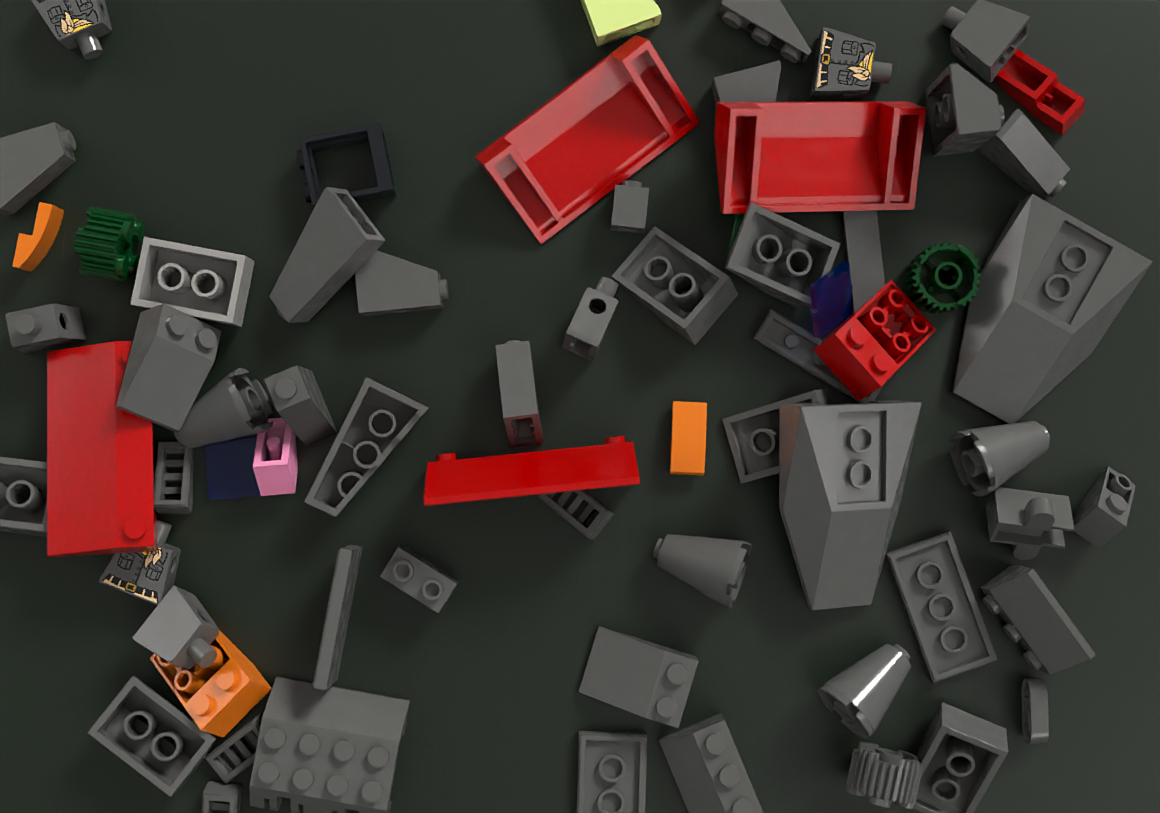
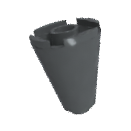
M237 368L231 371L192 405L180 431L174 432L178 442L189 448H195L259 434L269 430L273 426V422L268 423V416L273 414L269 398L257 379L250 381L245 376L249 371L244 368Z
M1036 421L965 429L955 432L951 436L950 442L955 440V449L950 450V458L961 483L964 486L970 484L976 490L971 492L975 496H985L1046 453L1049 448L1050 434L1046 427Z
M667 534L665 539H658L653 558L658 559L657 566L723 607L731 609L732 601H735L747 569L743 560L745 555L750 557L752 544L741 540Z
M884 644L823 683L817 690V694L831 713L835 710L842 717L840 722L846 728L863 739L870 738L875 733L911 669L910 655L898 644L893 646Z

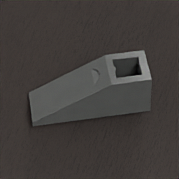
M780 0L722 1L718 14L722 16V20L727 25L735 29L741 27L750 32L751 37L756 42L764 46L772 45L780 50L783 58L790 62L797 63L799 61L802 64L806 62L811 49Z

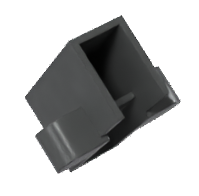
M998 487L991 492L986 503L989 541L1012 544L1013 555L1019 560L1035 558L1042 546L1064 549L1063 530L1074 531L1069 496Z

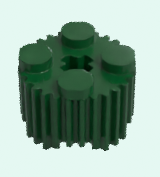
M93 206L88 207L86 215L89 216L87 225L84 228H78L76 238L74 239L75 254H80V258H82L81 264H83L78 267L79 273L116 281H125L128 278V274L136 276L140 259L136 251L138 249V242H142L145 235L144 222L137 221V217L131 213Z
M943 242L942 244L931 245L917 254L916 258L911 260L912 264L907 267L909 271L904 276V284L907 287L906 291L911 292L908 295L909 297H914L913 303L918 302L919 308L925 307L924 311H928L931 314L949 313L970 303L972 298L977 296L976 292L979 288L976 285L981 284V281L978 280L981 273L977 272L980 269V266L977 264L979 259H974L975 253H969L970 248L968 247L964 249L961 248V245L954 247L952 242L948 245L946 242ZM944 272L947 275L948 279L945 280L947 284L940 282L938 274Z

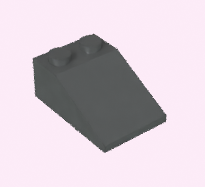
M751 202L748 204L725 268L768 295L799 309L816 308L840 243Z
M655 226L611 276L613 280L666 325L694 345L699 342L739 295L728 275Z
M165 303L141 312L116 408L174 432L180 431L215 361L221 330Z
M828 388L810 391L722 419L741 484L779 473L780 404L813 403L832 405Z
M598 626L579 692L641 717L679 728L699 661L694 655Z
M942 702L926 731L917 754L919 756L918 761L923 769L913 809L922 813H974L1008 754L1006 728Z

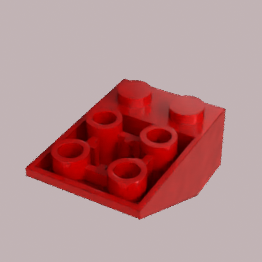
M891 279L832 331L813 351L853 396L860 401L880 388L936 329Z

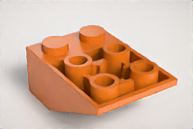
M220 630L217 637L210 644L217 651V657L208 667L202 668L195 663L192 668L185 669L166 661L154 653L150 660L198 728L213 735L224 737L272 689L255 665Z

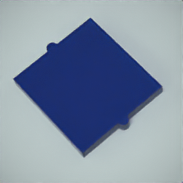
M843 261L810 285L812 305L810 314L813 319L814 337H822L852 313L851 291L853 285L850 282L849 262Z
M257 437L236 438L205 445L209 500L233 498L235 501H240L242 497L261 496L253 470Z

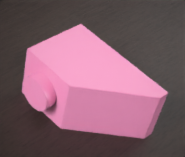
M283 418L268 419V423L273 422V426L269 430L257 434L253 470L261 496L295 493L298 474L296 434Z

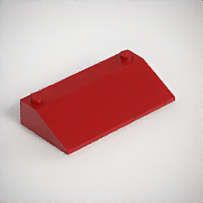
M634 35L476 155L475 158L537 241L542 244L615 188V184H621L622 181H625L696 127L700 121L651 42L646 38Z
M909 101L717 102L714 138L721 213H745L748 204L751 202L774 213L914 210L926 108Z
M113 341L47 352L48 557L157 551V517L154 513L153 423L116 408L133 341Z
M625 436L605 438V445L457 460L456 453L435 455L436 462L427 463L424 506L640 484L633 442H625Z

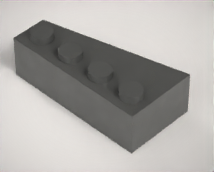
M366 377L305 499V503L336 517L429 407Z

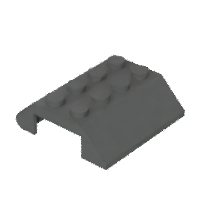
M277 676L262 716L249 785L250 806L266 809L269 801L270 810L278 811L284 797L291 799V813H300L302 805L303 813H335L336 811L337 813H350V810L359 811V813H390L392 803L390 796L400 741L405 732L410 700L330 686L327 690L315 689L313 682Z

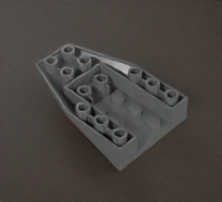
M1034 194L1022 199L980 271L981 276L978 277V280L981 281V284L976 285L979 288L976 292L977 296L968 303L952 393L1006 424L1016 423L1092 354L1153 261Z
M885 400L869 401V403L780 404L779 509L810 610L872 604L901 503L922 402Z

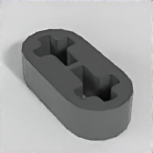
M1025 678L1022 681L1021 688L1024 739L1027 744H1046L1049 738L1047 686L1043 678Z

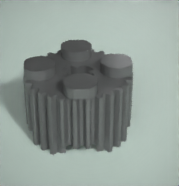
M859 741L858 749H853L846 782V792L857 796L868 794L870 796L869 802L874 805L889 808L891 802H893L897 806L913 809L923 769L918 761L919 756L907 751L898 750L896 752L890 749L879 748L878 744Z

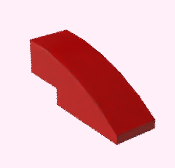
M1019 49L1016 50L993 80L1024 109L1061 136L1084 113L1085 98L1058 82V74Z

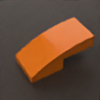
M39 202L33 235L19 233L12 267L32 272L40 264L58 234L64 214L63 209L53 204Z
M673 401L670 474L704 476L707 403Z

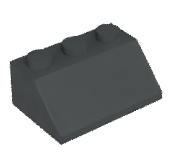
M950 64L925 90L933 157L974 152L1002 130L1001 126L1004 124L1005 115L1003 106L998 105L997 94L959 64Z
M0 457V531L47 537V462Z
M1012 564L980 587L986 595L983 598L985 605L994 615L1000 614L1006 623L1003 626L1004 631L1013 642L1017 643L1019 641L1027 651L1023 656L1035 671L1040 669L1052 675L1096 656L1033 568Z
M132 676L88 731L89 735L170 797L181 790L216 741L214 736L201 731L192 719L136 676Z
M721 713L659 739L689 813H763L726 721Z

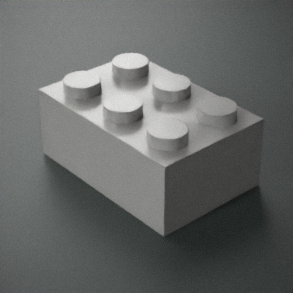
M144 237L131 305L148 310L165 303L196 319L242 327L255 261L245 255Z

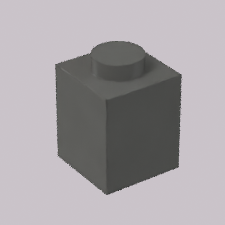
M626 180L622 181V185L615 184L611 220L612 231L644 234L649 188L642 187L643 183Z

